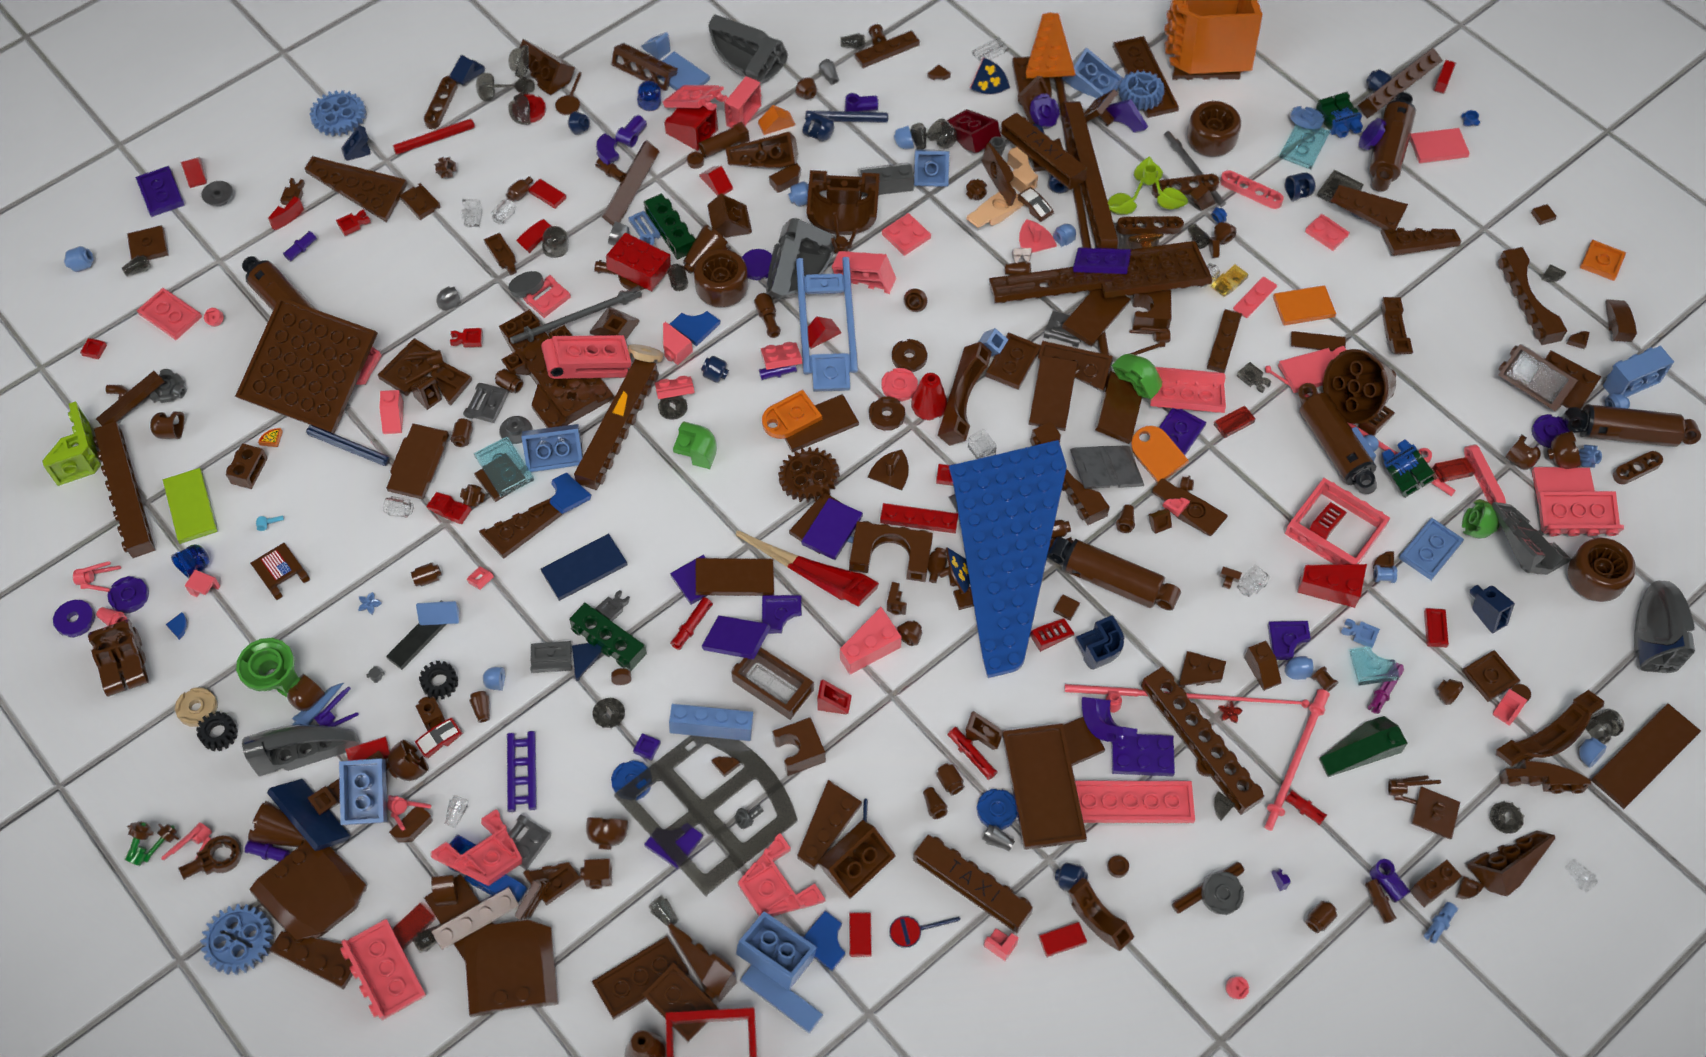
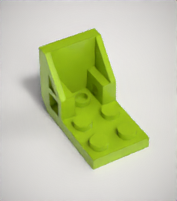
M76 401L69 403L70 412H68L70 421L74 423V426H72L74 434L61 438L42 460L44 468L57 486L95 474L101 466L90 423Z

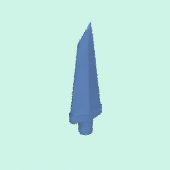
M344 683L330 687L324 692L325 695L313 708L308 711H301L292 718L294 721L292 725H309Z

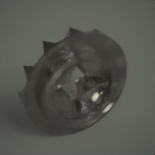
M682 395L660 399L658 404L660 415L670 420L681 418L688 408L687 401ZM670 402L676 406V410L670 406Z
M605 698L594 706L592 715L596 725L598 724L603 729L605 727L612 729L614 726L620 725V722L624 719L625 709L619 700ZM607 707H609V710H611V713H613L611 714L610 720L609 718H607V715H605L607 714Z
M1502 801L1496 803L1490 811L1491 823L1500 832L1512 834L1519 831L1524 824V815H1522L1520 808H1517L1513 802L1507 803ZM1509 811L1510 818L1512 819L1505 823L1504 815Z

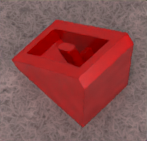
M200 157L181 162L190 188L207 184Z
M713 166L699 174V177L717 196L720 193L725 195L733 190V186L722 166Z
M816 316L808 326L810 349L841 334V330L832 319Z
M821 680L817 697L818 710L845 715L849 714L852 696L829 682Z

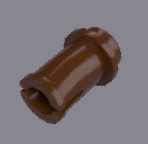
M602 260L595 262L594 271L598 272V274L602 272L616 275V273L607 269L606 262H602Z
M766 315L763 321L767 327V335L771 338H776L780 335L781 329L777 326L774 315Z

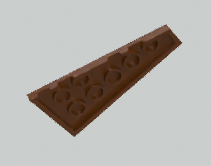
M311 156L304 168L307 174L384 222L388 221L400 199L399 195L403 193L407 186L406 179Z

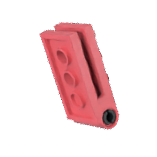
M624 335L552 336V339H547L541 344L548 375L554 379L626 377L628 368L631 367L632 363Z

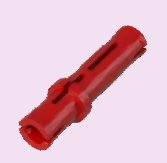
M703 597L687 621L681 624L678 633L670 642L672 647L681 650L688 638L693 636V631L713 605L708 598Z
M954 727L947 736L959 747L958 750L972 761L987 780L992 779L998 771L991 766L984 756L972 745V740L967 739L958 727Z

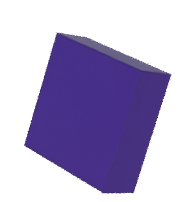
M642 733L633 753L652 761L661 741Z

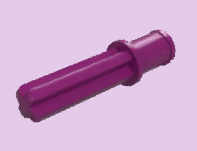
M1394 663L1380 688L1375 690V696L1368 705V709H1372V713L1379 714L1385 702L1389 701V695L1404 671L1402 664Z

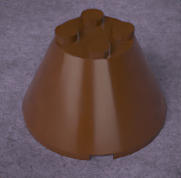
M1350 349L1339 353L1335 359L1329 362L1323 378V392L1331 397L1345 420L1352 424L1365 423L1374 419L1382 411L1389 399L1393 397L1396 389V372L1371 353L1361 349Z

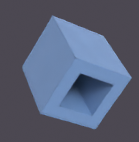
M994 328L984 332L978 342L983 343L992 351L991 356L1000 354L1008 339Z

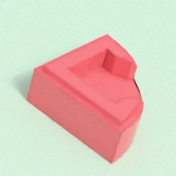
M1170 498L1163 503V507L1178 517L1189 505L1190 501L1185 498Z

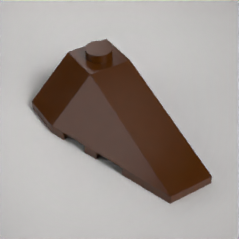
M522 39L517 55L524 66L528 67L531 72L530 75L536 79L537 85L541 90L552 95L570 83L576 67L537 45Z
M789 131L726 148L729 165L780 169L796 165L798 150L796 138Z
M1541 831L1532 832L1516 839V844L1497 847L1498 851L1490 855L1487 852L1480 854L1469 862L1467 867L1484 884L1489 892L1508 896L1522 885L1555 840V835Z
M670 923L668 925L669 933L703 987V993L712 1001L716 999L721 1002L737 983L735 970L714 953L709 956V953L700 943L692 944L693 940L689 935Z

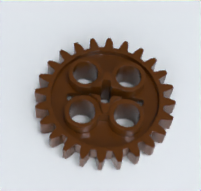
M809 447L806 452L801 448V453L794 451L795 456L788 455L789 461L783 460L784 466L779 467L781 471L778 472L779 483L782 490L786 491L787 496L792 495L793 500L798 497L799 502H802L804 498H806L807 503H809L810 498H813L816 502L818 496L824 499V493L830 495V489L835 490V484L839 483L838 477H840L836 459H832L831 453L826 455L825 450L820 453L819 448L812 451L811 447Z

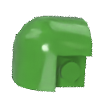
M1128 353L1123 354L1111 365L1119 379L1132 383L1138 396L1152 399L1162 387L1163 382L1155 366L1146 358Z
M683 421L678 429L679 434L673 447V453L689 456L692 459V465L710 469L717 451L714 435L710 429L704 426Z

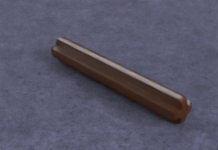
M1236 862L1222 872H1229L1238 877L1245 869L1240 862ZM1203 884L1173 902L1172 907L1176 913L1183 912L1202 899Z

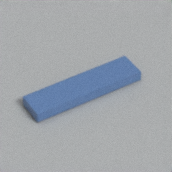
M752 965L740 979L744 985L809 1034L823 1017L822 1013L794 992L788 991Z

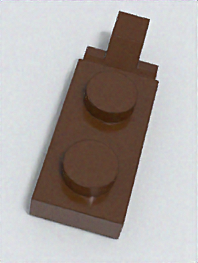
M500 232L483 239L499 267L501 266L502 269L506 268L510 275L517 273L514 265L517 263L515 256Z

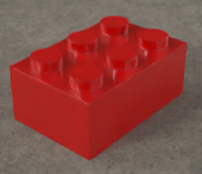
M625 232L607 253L606 265L608 270L653 291L671 269V256L669 253Z

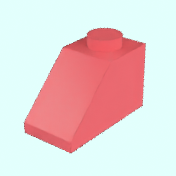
M667 322L663 323L664 355L667 360L679 365L693 352L692 341Z
M399 390L380 391L379 407L383 434L402 433L404 402Z

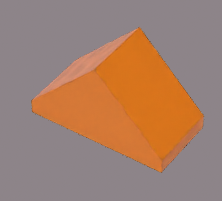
M772 105L758 120L763 135L795 126L790 112L775 105Z

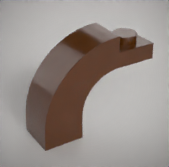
M1082 877L1068 891L1073 900L1071 905L1076 913L1105 943L1121 951L1134 938L1127 922L1116 917L1105 908L1097 898L1087 879Z

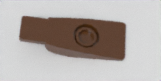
M987 143L982 164L997 189L1005 198L1008 206H1013L1016 191L1010 184V181L1014 178L1012 170L990 143Z
M1163 478L1152 489V493L1164 501L1170 498H1185L1189 500V505L1177 518L1208 536H1212L1228 517L1221 510L1179 487L1177 488Z

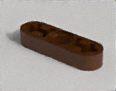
M1650 451L1619 466L1613 473V479L1622 485L1630 483L1658 469L1663 463V456L1657 451ZM1633 465H1640L1643 471L1636 470Z

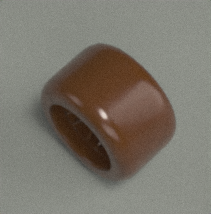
M1208 101L1198 105L1193 110L1188 125L1187 139L1189 144L1195 151L1206 156L1216 157L1229 153L1235 147L1241 129L1240 115L1234 107L1221 101Z
M715 249L703 254L694 267L695 289L698 296L706 304L720 308L732 306L742 300L748 290V272L743 258L736 252L728 249Z
M1595 538L1585 542L1577 550L1568 566V578L1572 587L1581 596L1597 602L1611 601L1619 597L1631 583L1636 572L1635 560L1631 552L1621 543L1609 538Z

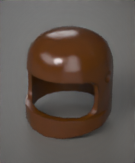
M174 411L168 418L164 412L156 413L150 422L152 434L160 439H180L184 429V413ZM178 416L179 423L173 424L175 417Z
M1521 434L1519 440L1510 449L1505 458L1520 469L1528 470L1539 461L1541 452L1537 446L1534 448L1527 446L1524 443L1527 437Z
M303 673L299 677L300 681L288 690L287 699L294 708L304 712L313 708L325 693L313 680Z

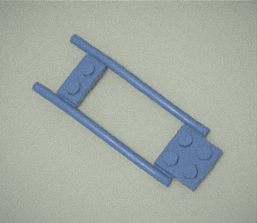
M849 257L842 258L843 275L814 274L804 276L803 259H796L803 374L812 373L813 392L850 390L849 372H858ZM844 292L850 354L810 355L805 293L831 294Z

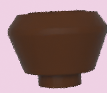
M810 77L801 79L795 88L796 95L806 100L814 98L817 92L815 81Z
M1220 222L1214 228V236L1220 240L1221 245L1229 243L1237 234V228L1227 222Z
M910 289L904 295V304L908 310L920 312L927 306V296L920 289Z
M907 621L897 627V631L904 643L909 646L919 644L922 636V627L918 622Z
M1453 679L1443 680L1437 688L1440 691L1438 695L1445 705H1451L1464 686L1460 681Z

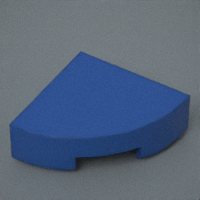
M183 612L166 624L179 640L184 636L187 626V619Z

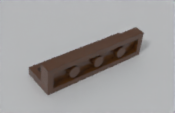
M625 43L614 47L612 66L664 91L668 90L670 78L677 75L678 68ZM618 55L622 57L625 64L622 65L617 62ZM631 62L636 64L638 68L637 71L632 69L630 65ZM643 69H648L652 77H647ZM658 75L665 77L664 84L660 83Z

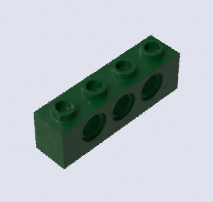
M661 193L643 201L645 213L659 231L675 258L678 260L685 257L693 245L695 237L693 234H689L685 222H681L677 210H673L670 200L666 199Z
M585 602L569 618L571 630L576 635L584 636L586 641L592 646L598 644L602 647L601 652L607 657L611 656L616 659L617 664L622 668L627 667L632 671L647 654L643 643ZM589 626H595L593 629H588ZM605 636H610L607 640L603 639ZM620 647H626L624 650H618Z

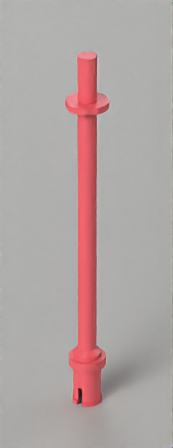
M1324 689L1317 690L1315 699L1308 708L1311 714L1274 804H1268L1267 806L1270 815L1265 829L1269 831L1273 830L1278 816L1285 815L1282 805L1318 716L1324 715V707L1330 696V693Z

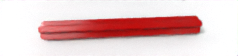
M467 119L394 144L393 149L396 154H400L473 129L475 125L472 119Z

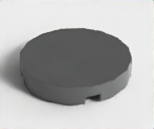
M537 271L525 272L512 279L508 288L512 296L524 298L527 297L526 294H535L543 287V277Z
M1216 872L1207 877L1203 883L1201 894L1206 907L1210 911L1222 915L1231 914L1239 909L1244 900V889L1239 882L1240 880L1229 872Z

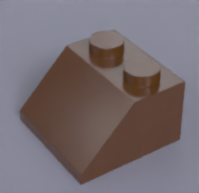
M720 193L707 205L712 230L714 228L723 237L727 238L752 233L748 210L745 204Z

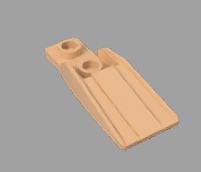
M999 191L980 205L976 211L967 215V220L978 228L990 222V225H996L1020 209L1024 204L1018 200V194H1016L1013 206H1008L1005 198Z

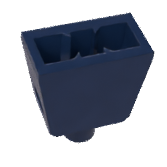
M1479 585L1474 586L1469 592L1475 598L1472 609L1488 630L1493 634L1507 626L1515 603L1495 586H1489L1484 590Z

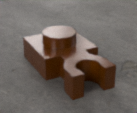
M290 178V187L284 188L280 199L282 205H287L294 196L300 200L302 199V189L305 185L303 179H300L299 183L295 184L294 178Z

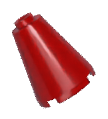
M925 374L911 400V407L915 415L923 420L930 421L934 420V418L942 417L947 406V397L940 377L937 374Z

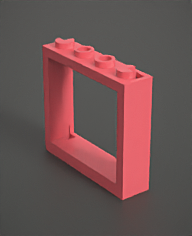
M1323 478L1288 524L1285 534L1334 565L1359 564L1386 528L1390 517L1383 514L1382 511L1373 508L1366 501L1355 497L1351 492L1345 491L1334 482L1332 483ZM1322 494L1377 527L1355 558L1300 524Z

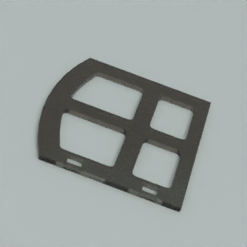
M690 735L614 794V797L705 896L772 843L778 834H783L798 821L793 804L775 773L752 749L741 741ZM694 741L696 746L687 751L684 747ZM709 744L737 759L744 768L708 797L701 799L674 771V768L702 746ZM645 779L647 784L638 789L635 785ZM757 780L770 799L777 817L747 842L742 843L714 814V811L751 781ZM657 781H662L689 810L667 829H662L636 801L639 795ZM697 824H702L729 853L726 859L707 874L702 873L676 844L678 839Z

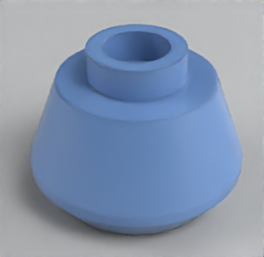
M1611 393L1605 399V406L1629 408L1630 401L1624 395Z

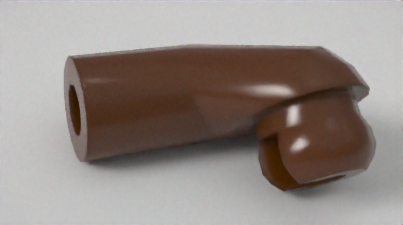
M106 385L105 389L107 394H119L118 399L129 391L123 385Z

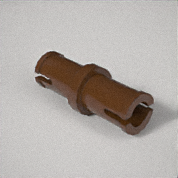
M598 158L595 167L605 172L608 177H613L621 183L626 173L618 169L615 164L606 165Z
M1378 879L1366 883L1365 886L1373 899L1372 904L1374 907H1377L1384 924L1396 920L1397 917L1388 902L1389 898L1385 896L1378 883Z

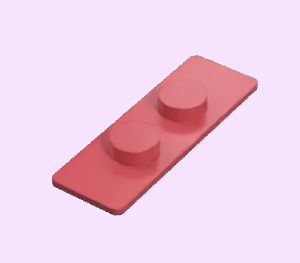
M1262 277L1233 307V310L1242 313L1243 317L1248 318L1277 288V285L1266 277Z

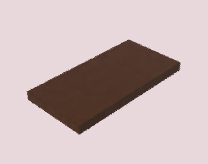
M1056 724L1003 731L1002 736L1024 850L1086 842L1087 836L1064 725Z

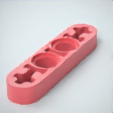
M1230 170L1224 171L1221 175L1220 183L1222 186L1269 208L1278 209L1281 207L1284 197L1280 192ZM1240 184H1246L1248 188H1242ZM1261 191L1264 195H1257L1255 192Z
M1478 445L1466 446L1464 449L1465 458L1487 501L1491 504L1493 502L1506 504L1505 496Z

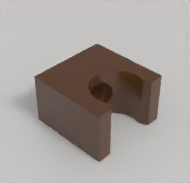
M1171 290L1134 294L1132 306L1142 307L1148 311L1135 312L1132 330H1141V327H1170L1172 319Z
M811 717L772 731L775 747L792 744L799 749L796 755L784 760L787 776L826 762V753Z

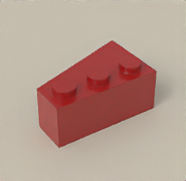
M1367 564L1305 565L1300 577L1297 593L1355 608L1361 597Z

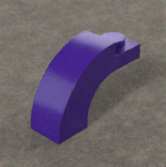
M1082 697L1083 717L1088 729L1095 737L1103 741L1121 743V739L1128 740V736L1137 737L1138 729L1122 727L1114 722L1110 713L1111 700Z

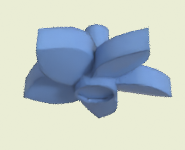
M373 592L368 594L367 598L359 596V600L363 604L359 606L358 611L367 609L373 615L374 607H378L382 603L375 599Z

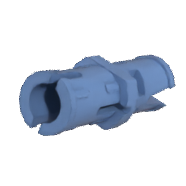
M1446 902L1440 913L1434 916L1432 925L1424 934L1426 940L1434 934L1430 942L1433 944L1437 943L1442 932L1449 928V922L1458 911L1454 904Z

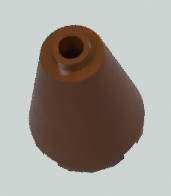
M709 225L702 227L683 261L684 269L690 274L694 273L696 262L706 252L715 249H731L730 246H726L728 242L714 228L712 231L707 229Z
M268 801L261 804L252 822L254 823V831L249 830V841L299 847L306 842V839L280 808Z
M644 1030L638 1031L628 1042L624 1057H667L666 1042L656 1033Z

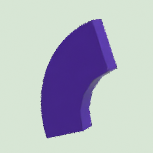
M604 133L597 140L596 150L601 161L608 165L619 159V154L614 149L618 141Z

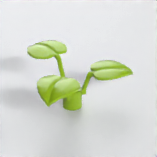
M1149 156L1134 171L1135 179L1140 181L1134 196L1131 198L1128 194L1117 193L1109 198L1108 204L1110 211L1116 214L1126 215L1134 212L1137 208V204L1134 201L1143 183L1146 185L1156 183L1158 193L1160 194L1157 197V202L1165 209H1176L1185 206L1188 203V199L1183 193L1174 188H1165L1164 191H1161L1159 180L1163 176V171Z

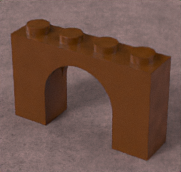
M857 521L849 570L868 573L871 555L875 548L884 543H896L902 546L909 555L906 579L926 582L933 533L926 530L918 531L907 527L898 528L888 524L879 525L868 521Z

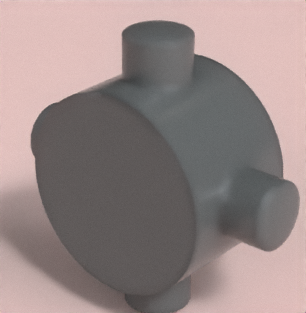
M374 666L369 671V674H367V678H371L374 683H378L385 673L384 671L381 672L377 666Z

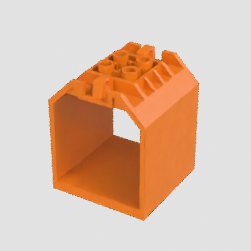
M1172 0L1170 10H1167L1168 24H1165V34L1168 36V40L1165 42L1166 54H1175V57H1169L1170 65L1189 74L1252 71L1263 15L1258 0Z

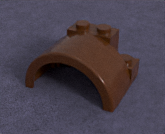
M810 170L806 211L809 221L815 227L835 234L833 212L835 211L840 235H851L855 228H858L857 233L866 231L873 226L877 219L880 174L862 173V177L827 175V171ZM827 190V198L822 196L820 192ZM862 192L868 194L864 199H862Z

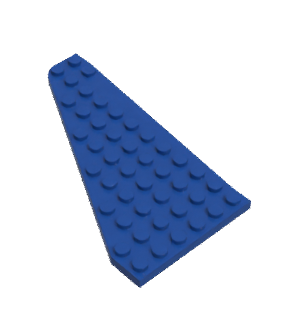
M1059 440L949 466L959 514L982 659L988 678L1015 672L1021 668L1025 661L1067 470Z

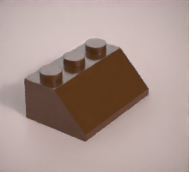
M1550 350L1545 359L1580 380L1562 405L1568 409L1572 407L1581 409L1601 376ZM1539 367L1530 382L1554 398L1558 396L1566 385L1563 380L1542 367Z
M862 820L817 863L827 877L851 899L896 855L877 829Z

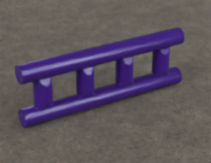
M534 731L527 732V738L515 739L514 733L507 734L508 812H515L516 805L528 804V810L537 809ZM527 747V757L515 758V748ZM528 765V776L515 777L516 766ZM528 785V795L516 796L515 786Z

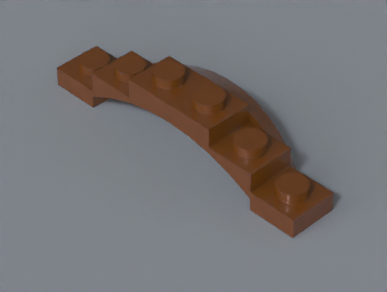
M1587 690L1573 699V704L1548 727L1527 739L1518 742L1510 740L1496 750V755L1512 767L1523 759L1529 761L1534 757L1544 758L1561 753L1581 736L1592 714L1604 707V700L1590 690Z

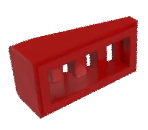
M1330 502L1313 521L1309 530L1326 540L1347 512ZM1330 509L1334 510L1335 512H1337V513L1340 514V515L1335 514V513L1332 512Z
M1065 618L1033 629L1030 634L1040 652L1074 636V632ZM1063 625L1067 632L1063 633L1059 626ZM1056 628L1060 635L1057 636L1053 629ZM1047 632H1050L1053 637L1050 638Z

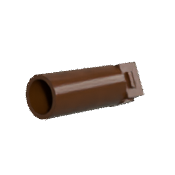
M740 122L733 125V128L699 142V149L704 158L710 157L726 150L728 147L750 141L749 131Z

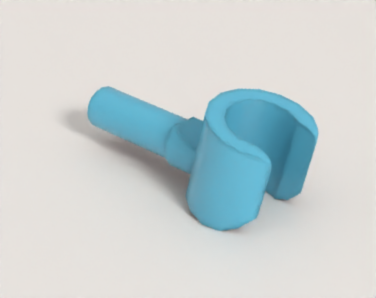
M283 515L268 519L264 516L258 517L256 520L257 530L265 531L267 524L284 520Z

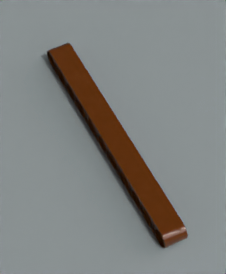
M1080 101L1063 102L1061 112L1072 155L1087 167L1086 180L1080 186L1096 247L1117 249L1118 238L1082 104Z

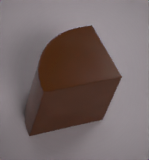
M454 876L431 877L435 905L458 904V883Z

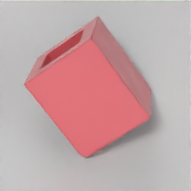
M194 570L184 585L190 595L198 597L200 593L206 595L211 587L215 589L220 588L215 577Z
M1509 689L1494 710L1493 716L1510 726L1527 702V699Z
M995 929L992 935L986 938L984 947L1006 961L1016 947L1019 938L1013 933L1008 937L1000 930Z

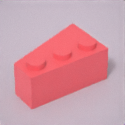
M838 252L832 265L834 274L843 275L842 258L849 257L851 283L858 285L860 282L869 285L868 288L874 290V287L884 289V293L890 294L896 276L887 254Z
M882 607L840 648V660L849 674L901 648L902 637Z

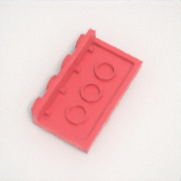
M1155 367L1163 383L1158 393L1150 399V406L1225 413L1224 383L1226 376L1224 373Z
M1616 491L1539 492L1537 494L1541 531L1544 534H1549L1552 537L1560 536L1561 534H1568V536H1578L1580 534H1587V536H1597L1599 534L1616 536L1624 530V525H1620Z
M387 919L347 941L346 939L341 941L343 947L340 950L345 960L350 959L353 966L349 968L355 979L359 977L362 983L359 988L364 998L369 997L372 1003L369 1005V1008L374 1017L379 1016L383 1021L426 996Z

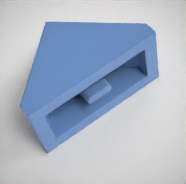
M665 32L654 36L641 45V47L660 60L670 52L669 35Z

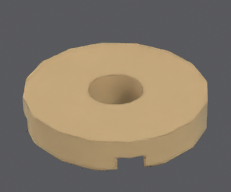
M638 344L628 345L629 355L632 353L635 359L645 362L657 360L658 363L663 360L664 354L660 350Z
M192 688L187 693L184 692L176 701L175 712L183 724L190 727H198L199 721L204 722L202 717H210L208 713L211 712L215 715L218 704L215 696L205 688ZM201 703L198 710H191L194 704Z

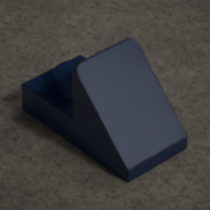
M461 55L450 73V78L463 85L484 73L485 66Z
M358 125L341 147L345 160L349 161L371 154L367 143L368 135L364 126Z

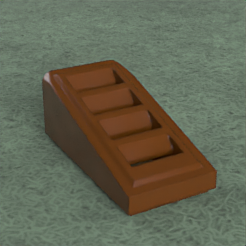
M1384 406L1383 412L1379 413L1384 418L1377 415L1376 419L1360 423L1358 427L1368 434L1375 436L1394 416L1395 412Z

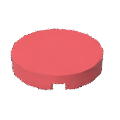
M895 368L893 371L885 373L882 378L881 388L886 397H893L902 402L913 397L918 386V380L910 370Z

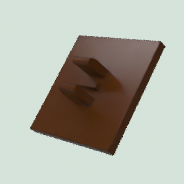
M1421 786L1411 824L1451 840L1460 802Z

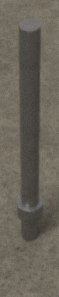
M1167 131L1164 136L1171 143V148L1178 152L1195 175H1204L1183 149L1179 139H1175L1172 133ZM1217 190L1210 192L1220 207L1226 204Z

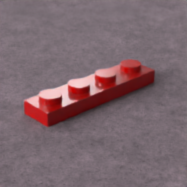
M883 503L880 523L956 534L958 513Z

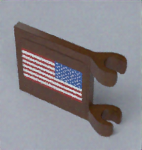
M285 543L280 544L250 563L275 600L283 597L277 585L297 574L303 583L310 580L307 572Z

